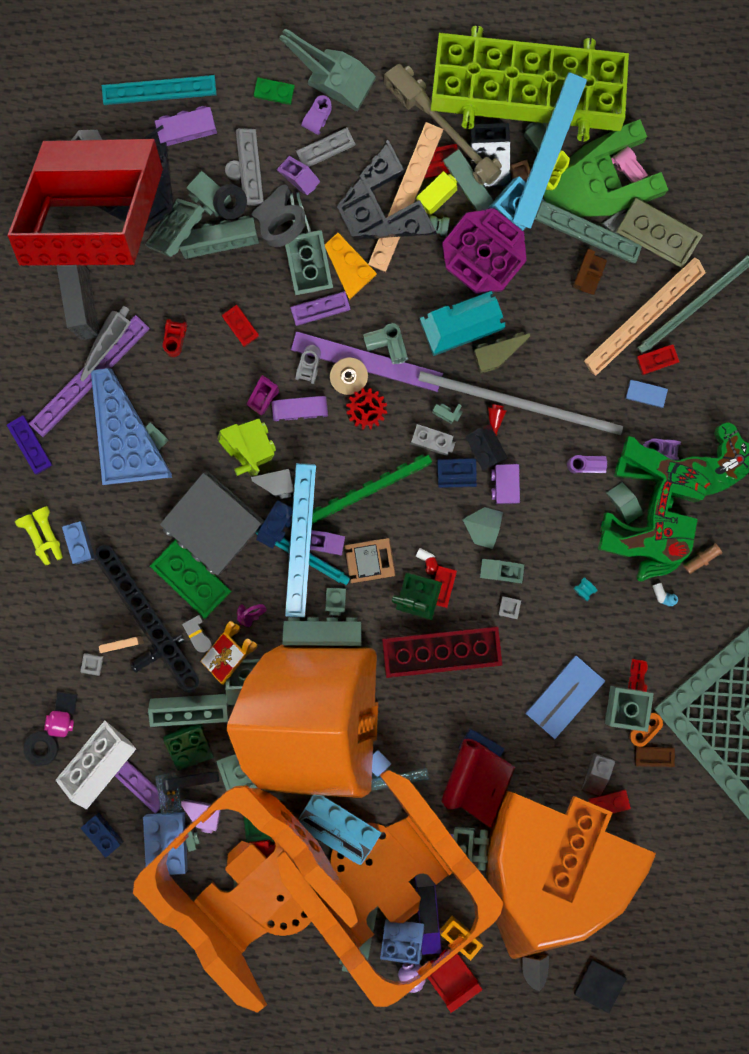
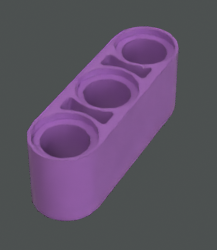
M325 396L271 402L273 421H279V419H285V421L297 420L300 417L308 419L317 418V416H328L327 397Z

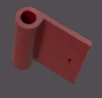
M464 739L441 802L447 809L451 810L462 807L491 828L494 825L516 767L477 741Z

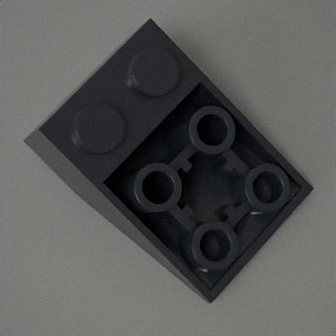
M509 123L474 124V127L470 129V147L482 159L489 157L493 160L496 158L502 165L500 176L489 185L484 183L483 186H507L510 183ZM471 159V168L474 171L477 164Z

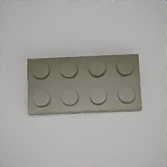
M638 198L634 199L616 230L622 236L681 268L685 266L703 236L702 233Z

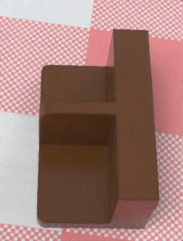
M588 249L572 288L594 295L607 260L595 256V251Z

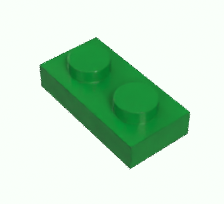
M257 78L254 98L291 105L295 85Z

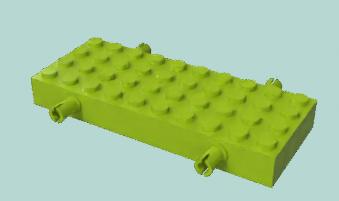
M477 26L471 28V36L439 33L431 111L463 114L462 127L465 129L467 128V122H469L468 129L474 127L475 116L549 123L567 74L570 72L587 79L570 126L578 127L577 139L582 141V136L584 135L583 142L588 141L590 138V128L621 131L626 111L629 53L595 50L596 41L593 38L590 45V38L584 40V48L482 38L483 28L480 26L478 33H476Z

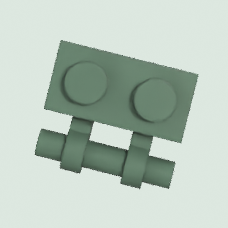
M455 827L453 838L472 863L478 862V870H485L486 863L488 862V856H486L487 845H489L488 830H480V837H475V828ZM474 844H479V855H473Z

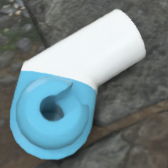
M662 583L653 585L659 603L667 606L677 604L678 597L675 594L666 593Z

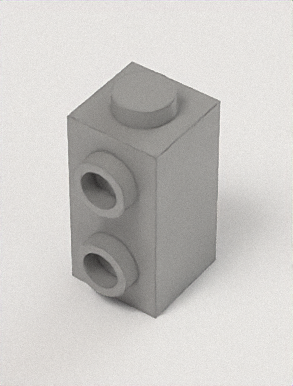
M417 424L411 444L447 456L448 452H453L455 441H452L454 437L452 435Z

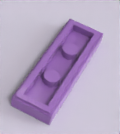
M345 291L291 307L296 326L351 310Z
M128 760L115 774V777L155 814L167 802L165 795Z

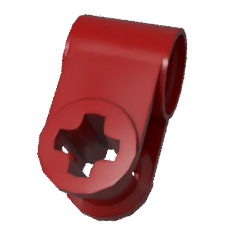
M167 319L163 348L168 356L177 357L181 353L187 330V322L179 323ZM170 344H177V348L174 351L168 350Z

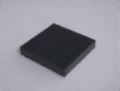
M591 959L574 995L610 1013L627 978Z

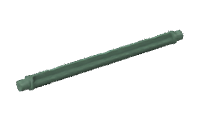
M745 256L740 263L648 339L642 341V344L637 347L638 351L644 354L647 350H651L656 343L749 267V256Z

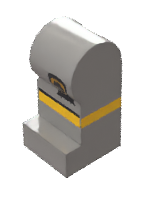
M201 615L182 625L195 649L199 652H206L211 649L212 640L205 635L200 625L204 622Z

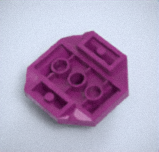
M494 208L466 213L442 243L446 270L475 293L502 292L526 262L524 231ZM485 249L489 252V256L482 257L479 251Z

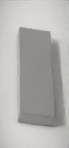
M238 128L236 130L242 190L246 194L247 205H261L263 203L256 129Z

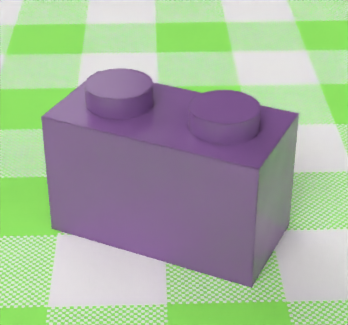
M519 464L495 465V469H491V481H495V488H492L491 491L492 500H495V504H519Z

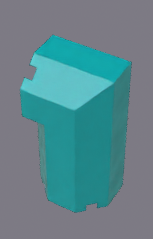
M492 291L452 305L451 309L449 306H445L427 314L429 317L427 319H424V316L420 318L421 327L433 356L505 329V322H500V319L503 318L502 311L496 297H492Z

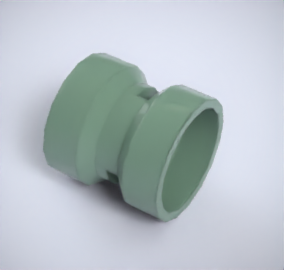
M431 215L430 221L435 230L437 229V221H439L437 234L447 237L449 218L443 217L440 219L437 216Z

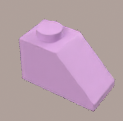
M183 799L181 802V806L192 822L211 805L210 803ZM216 810L204 823L200 821L196 827L201 828V831L205 833L216 831L221 810Z

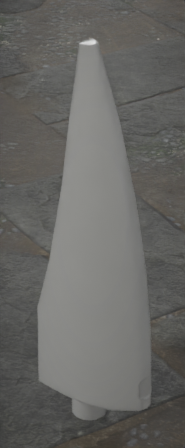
M123 306L120 312H110L90 350L80 378L81 381H84L122 337L131 323L125 318L129 312L127 307Z

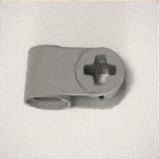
M309 345L305 348L297 369L296 380L303 379L310 381L311 384L315 383L321 351L317 346ZM307 353H312L315 359L308 358Z

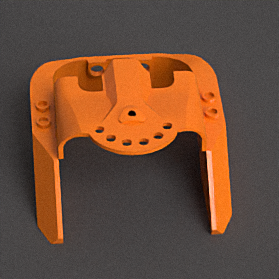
M390 770L381 773L380 776L408 814V817L386 828L380 824L367 823L378 831L384 832L386 837L383 840L378 838L361 865L356 864L347 857L339 859L337 857L338 852L334 849L331 854L330 863L348 893L356 913L358 923L354 927L350 928L313 889L284 850L277 857L281 882L322 934L375 1007H387L399 1001L489 928L500 916L503 906L501 898L465 855L410 780ZM368 859L372 860V865L370 866L366 864ZM338 865L345 867L343 872H338ZM424 873L437 885L445 877L453 873L474 904L475 919L471 930L464 938L460 935L448 945L450 949L432 964L428 961L417 970V976L407 981L396 982L384 978L373 968L359 949L363 943L374 935L367 925L366 919L368 914L378 906L389 922L404 923L419 911L421 899L409 881L416 875Z
M246 785L235 786L226 791L183 830L140 872L134 881L133 894L160 923L175 929L195 950L203 969L237 1005L258 1013L267 1006V1003L242 953L250 943L267 932L279 936L292 935L302 931L311 923L308 917L302 916L303 910L281 882L277 857L283 850L298 867L303 878L350 928L354 927L358 920L348 893L318 841L275 796L261 789L249 788ZM229 809L241 813L259 831L274 840L275 850L267 858L254 844L241 841L228 853L227 865L225 867L227 873L238 885L233 890L224 892L212 882L198 895L194 902L172 879L166 865L169 851L172 848L177 849L189 837L188 833L200 821L204 823L216 810ZM279 895H283L284 898L280 899ZM297 919L299 925H294L293 920ZM272 920L275 925L269 926L268 921ZM286 923L287 928L283 929L280 924Z

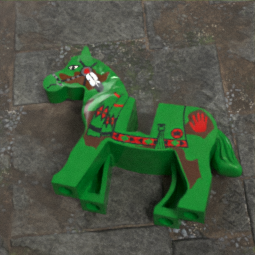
M724 423L715 429V438L720 443L717 448V458L693 456L674 461L654 449L644 447L634 437L628 436L625 439L622 455L618 458L614 477L656 482L649 502L647 527H631L619 521L613 514L604 513L598 550L624 557H647L648 559L642 561L639 565L636 577L639 582L652 577L667 575L677 569L692 551L698 519L669 512L668 509H671L673 504L672 497L698 502L703 500L705 496L731 487L749 473V443L741 438L735 425Z

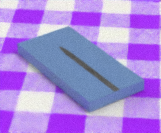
M575 655L526 714L556 739L602 686L605 680Z

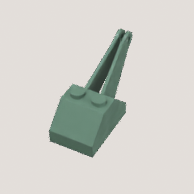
M284 29V35H281L279 39L313 72L308 80V85L358 112L376 80V76L354 57L336 50L326 49L325 52H322L290 30ZM308 53H310L311 55H313L315 58H317V59L320 60V61L317 62V61H316L314 58H312Z
M296 192L298 204L303 208L299 192ZM291 193V205H295L293 194ZM306 215V233L299 234L292 242L285 245L295 295L333 288L322 230L311 231Z

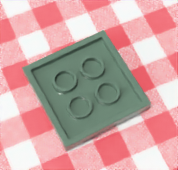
M177 199L174 203V212L161 221L145 245L154 251L172 257L179 251L182 241L189 237L194 224L201 220L205 209L200 205Z

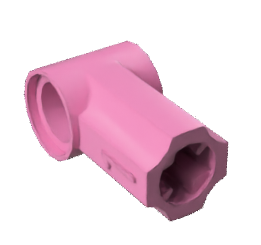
M629 147L622 149L611 158L612 163L618 166V170L622 171L631 183L645 179L648 176L646 171L637 162L635 153Z

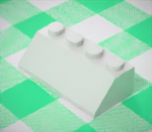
M104 720L57 777L56 782L72 802L87 809L129 757H131L136 748L126 737Z

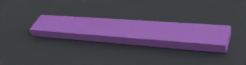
M135 315L130 320L131 323L122 337L94 370L112 368L150 328ZM82 369L41 410L29 425L44 437L92 388L91 373L84 381H81Z
M296 332L291 351L303 354L307 346L315 345L321 351L320 359L336 363L343 358H356L365 365L368 373L438 392L439 386L418 381L420 371L440 377L443 375V373L405 362L392 364L391 358ZM307 353L308 356L315 357L312 353Z

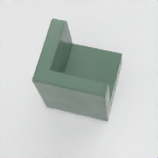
M152 423L145 427L159 451L169 440Z

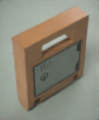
M390 538L344 546L346 550L352 549V552L346 553L349 576L356 575L357 579H351L350 583L396 576ZM381 549H387L390 566L388 568L382 567Z

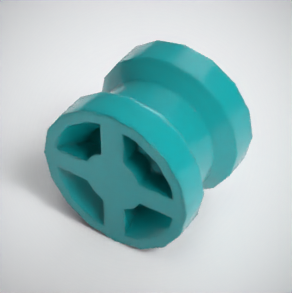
M586 578L581 580L579 586L573 588L586 602L590 599L592 593L598 591Z

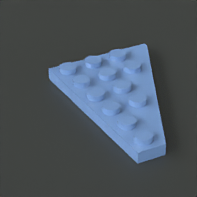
M112 369L93 370L91 377L102 485L172 478L169 468Z

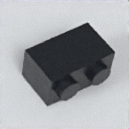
M491 424L465 436L482 470L488 469L508 458Z

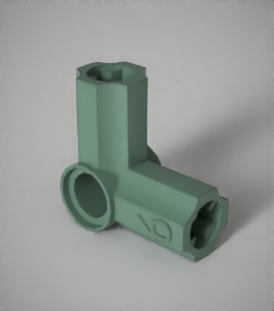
M391 323L383 329L363 334L368 351L388 346L392 364H401L408 360L402 333L398 325ZM397 332L395 337H389L390 333Z

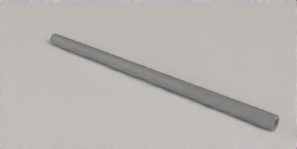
M420 371L418 381L621 435L623 426L426 372Z

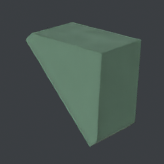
M620 483L606 493L627 525L643 515L636 496L623 483Z

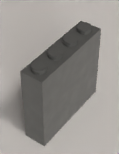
M56 265L67 328L81 341L96 338L99 334V327L89 270L85 265Z
M207 471L198 478L160 525L168 536H173L178 540L177 544L183 549L187 548L196 561L204 563L206 569L211 574L218 576L256 534L265 521Z

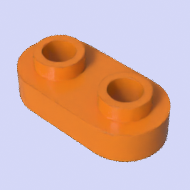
M651 713L650 719L655 720V725H649L648 732L631 730L629 738L634 745L638 747L645 746L663 726V720L658 714ZM641 733L642 739L637 740L636 734Z

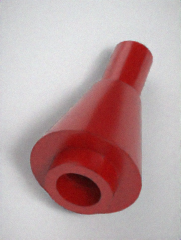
M492 404V408L488 407L489 423L497 436L498 428H500L507 410H504L502 405Z

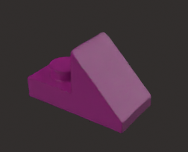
M262 375L246 405L262 416L272 399L279 394L278 386Z

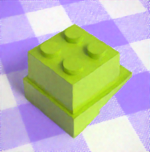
M260 419L239 426L235 424L219 431L217 438L219 443L230 456H235L242 465L234 469L237 476L248 472L252 477L257 476L260 471L258 466L271 461L274 456V451H276L272 440H268L266 435L268 429L264 422L261 423Z

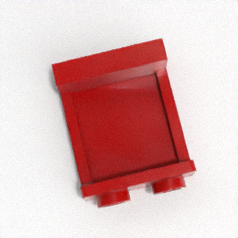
M449 948L444 950L439 956L441 957ZM458 953L427 977L446 1003L450 1013L482 991L481 984Z

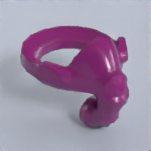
M243 604L239 605L237 609L238 623L245 627H250L253 620H258L259 616L266 612V606L258 604L246 609ZM260 608V609L257 610L256 612L249 613V612L252 611V610H255V609Z

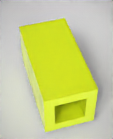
M443 171L416 197V201H421L429 216L438 210L457 191L456 179L451 174L447 175Z

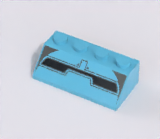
M312 795L298 818V821L313 837L359 865L366 859L381 835L380 831L322 795Z

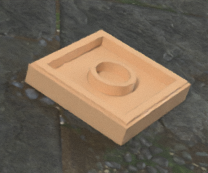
M139 636L99 646V651L103 653L143 644V637Z

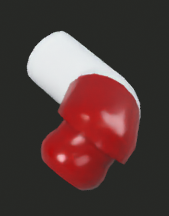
M419 548L416 557L425 561L427 566L425 569L426 573L429 575L435 574L438 569L435 556Z

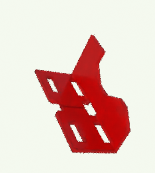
M632 659L630 673L634 676L629 678V689L630 682H632L631 689L636 690L638 682L637 690L647 692V685H645L644 681L645 673L648 670L647 661Z

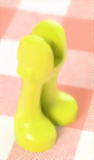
M48 506L32 513L45 536L46 543H43L31 514L14 521L18 528L26 529L35 546L36 555L40 557L45 565L51 564L49 555L46 552L49 548L52 549L57 560L63 558L60 542L56 540L48 521L50 514Z

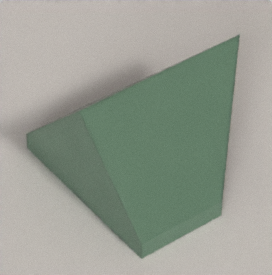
M484 507L462 519L474 544L493 549L500 530L503 512Z

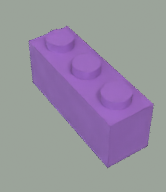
M206 106L198 107L195 111L191 112L181 111L172 117L168 115L162 116L159 120L155 121L156 128L161 125L164 127V129L158 132L160 143L166 142L167 146L217 134L211 108Z

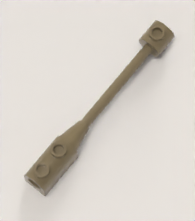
M398 64L384 74V85L408 110L413 106H417L430 115L477 164L473 177L480 185L484 183L489 185L500 176L502 165L498 159L494 158L491 160L489 157L482 159L437 111H431V100L425 91L426 84L422 79L416 81L412 77L414 72L410 66L404 68L401 64Z

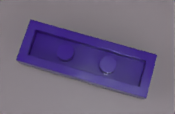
M21 416L7 424L8 429L35 475L53 466L25 416Z

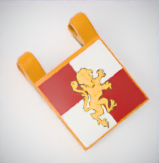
M232 621L227 623L224 633L200 661L221 684H224L245 657L257 648V644L250 639H246L241 648L231 638L240 630V626Z

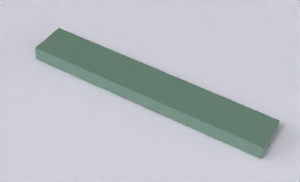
M541 200L534 220L628 262L636 263L642 248L641 245Z

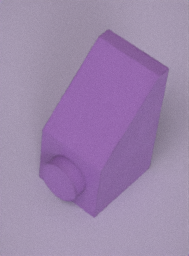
M290 156L277 169L291 184L306 195L314 191L320 183L308 166Z
M311 530L310 550L342 555L345 536Z

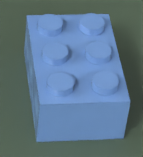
M185 812L146 814L143 817L146 866L186 829ZM186 840L177 849L172 848L168 853L166 865L169 875L185 874L188 870Z

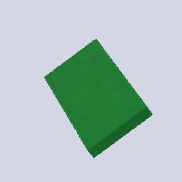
M175 539L150 567L206 619L232 591L215 575L211 574L201 561H196L187 548L183 549L177 544L178 540Z

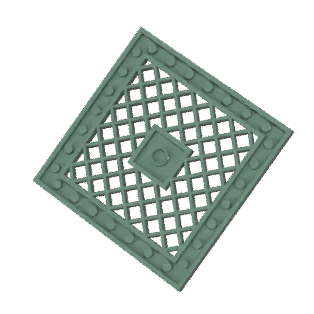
M748 627L656 706L654 711L749 820V789L741 781L749 780V777L740 776L741 766H749V763H741V753H749V749H742V738L749 739V736L743 735V726L749 732V703L745 706V698H749V695H745L746 684H749V681H746L747 670H749L747 667L749 657ZM744 658L743 667H735ZM733 669L743 670L742 681L733 680ZM729 671V680L720 679ZM719 682H728V693L718 692ZM715 683L714 692H706ZM732 683L742 684L741 694H732ZM704 694L714 695L713 706L704 705ZM718 695L727 696V707L717 706ZM700 696V705L691 704ZM732 697H741L740 708L731 707ZM690 707L700 708L699 718L689 717ZM685 708H686V715H684V714L682 713V711H683ZM704 708L713 709L712 719H703ZM717 709L727 710L726 720H716ZM731 710L739 711L734 715L739 721H730ZM690 721H699L698 730ZM703 722H712L711 733L702 732ZM716 723H726L725 734L716 733ZM730 724H739V735L729 734ZM702 735L711 736V745ZM715 736L725 737L724 747H715ZM729 737L738 738V749L728 748ZM715 750L724 751L723 759ZM728 751L737 752V762L727 761ZM728 765H736V774Z

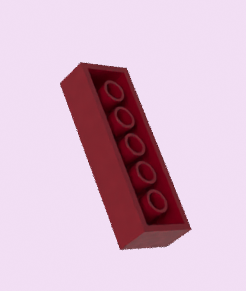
M497 626L382 638L386 678L503 666L499 628Z

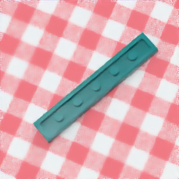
M215 75L102 85L104 105L217 95Z

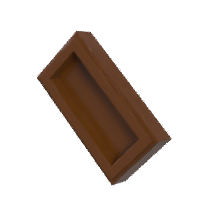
M636 746L635 766L675 767V748Z

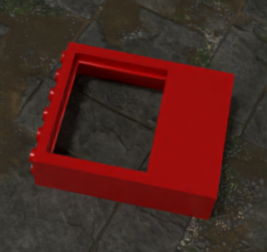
M155 140L43 141L7 235L19 265H134L163 171ZM130 206L122 232L41 233L50 207Z

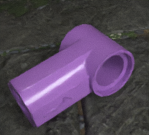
M576 455L568 460L567 468L572 473H606L607 459L606 456ZM575 459L581 462L580 469L574 468L573 461Z

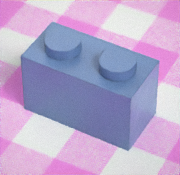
M79 521L63 526L62 529L72 563L80 564L95 559L85 523Z

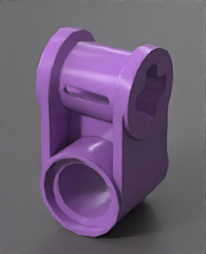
M322 95L315 99L301 124L302 127L317 135L320 134V129L324 127L332 110L331 101L327 96ZM325 103L326 108L323 107L322 109H320L319 104L323 105Z
M651 439L643 444L644 447L649 448V444L653 443L656 446V451L671 460H679L677 456L678 447L681 445L680 441Z

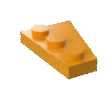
M339 233L325 244L328 256L350 300L377 273Z

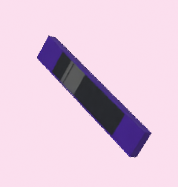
M418 874L415 876L416 892L421 897L418 911L419 923L424 924L422 955L442 953L435 883L427 874Z

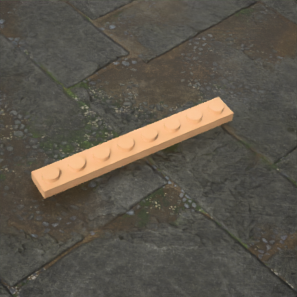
M427 122L425 123L388 217L415 202L444 129ZM400 237L379 238L368 265L386 272Z
M693 258L584 360L592 374L596 376L706 273L700 260Z

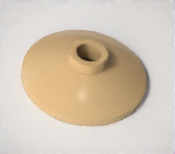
M352 357L340 359L333 365L330 371L332 386L336 391L345 395L361 391L368 380V372L365 365L360 360ZM347 371L351 372L350 377L345 376Z

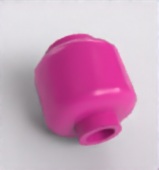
M52 711L49 715H46L44 730L47 731L49 736L65 737L68 731L73 730L74 720L70 719V715L67 712Z

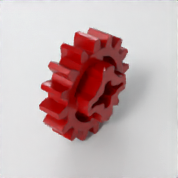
M362 388L361 394L355 391V398L349 397L352 403L346 404V407L350 408L346 412L347 415H352L349 421L355 420V427H358L360 424L362 425V430L366 426H369V429L372 430L373 424L379 427L378 421L384 422L385 420L382 414H387V411L383 410V408L387 407V403H382L384 396L379 398V392L376 391L373 394L371 388H369L368 392H365L364 388ZM365 397L363 402L356 403L360 398ZM372 398L378 402L379 407L374 406ZM366 404L372 409V411H368V414H365L364 410L361 409ZM354 411L361 414V420L356 417ZM372 415H378L374 420L368 421Z

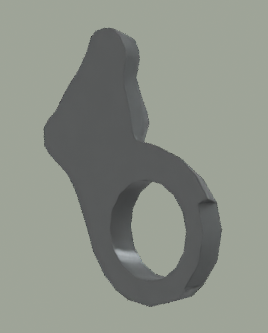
M286 184L279 186L271 196L252 212V216L260 224V232L263 239L272 247H281L289 244L305 227L304 209L297 205H287L291 191ZM289 220H295L294 224L287 231L279 235H273L274 231L281 224Z

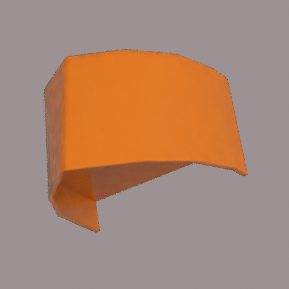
M282 644L262 656L245 679L227 724V732L241 770L258 789L280 793L362 798L371 792L373 741L377 740L378 702L375 701L377 654L374 649Z
M506 791L489 835V845H487L486 854L488 856L486 875L487 882L503 901L502 911L496 920V924L509 956L512 959H517L584 941L624 913L648 875L656 853L605 832L613 812L580 798L572 797L565 815L516 793Z

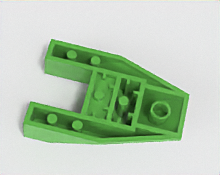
M641 120L622 126L621 131H612L584 145L569 157V165L565 172L561 174L556 188L545 190L543 195L545 202L578 217L612 216L620 211L629 209L635 198L646 203L664 196L668 191V187L662 172L622 187L610 158L611 155L618 153L626 147L632 148L644 143L647 135Z

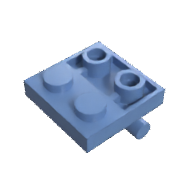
M386 919L380 959L420 965L424 924L413 922L395 923L389 922Z

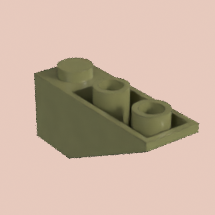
M524 332L513 335L514 338L506 340V337L495 340V344L488 345V343L478 345L473 353L479 373L482 374L498 369L530 338V333L526 335Z

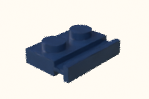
M476 459L437 460L438 488L477 487Z

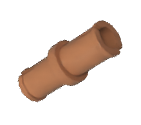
M715 543L702 553L698 552L696 557L684 563L683 566L691 575L703 565L707 566L708 562L722 554V551Z

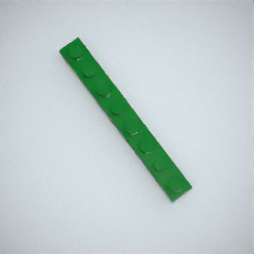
M422 454L413 459L414 463L410 465L404 463L396 468V472L392 474L386 472L379 476L380 480L374 483L372 480L362 485V489L358 491L353 489L345 493L346 497L340 500L337 497L329 501L328 506L324 508L319 506L313 509L312 524L431 465L432 460L430 456Z

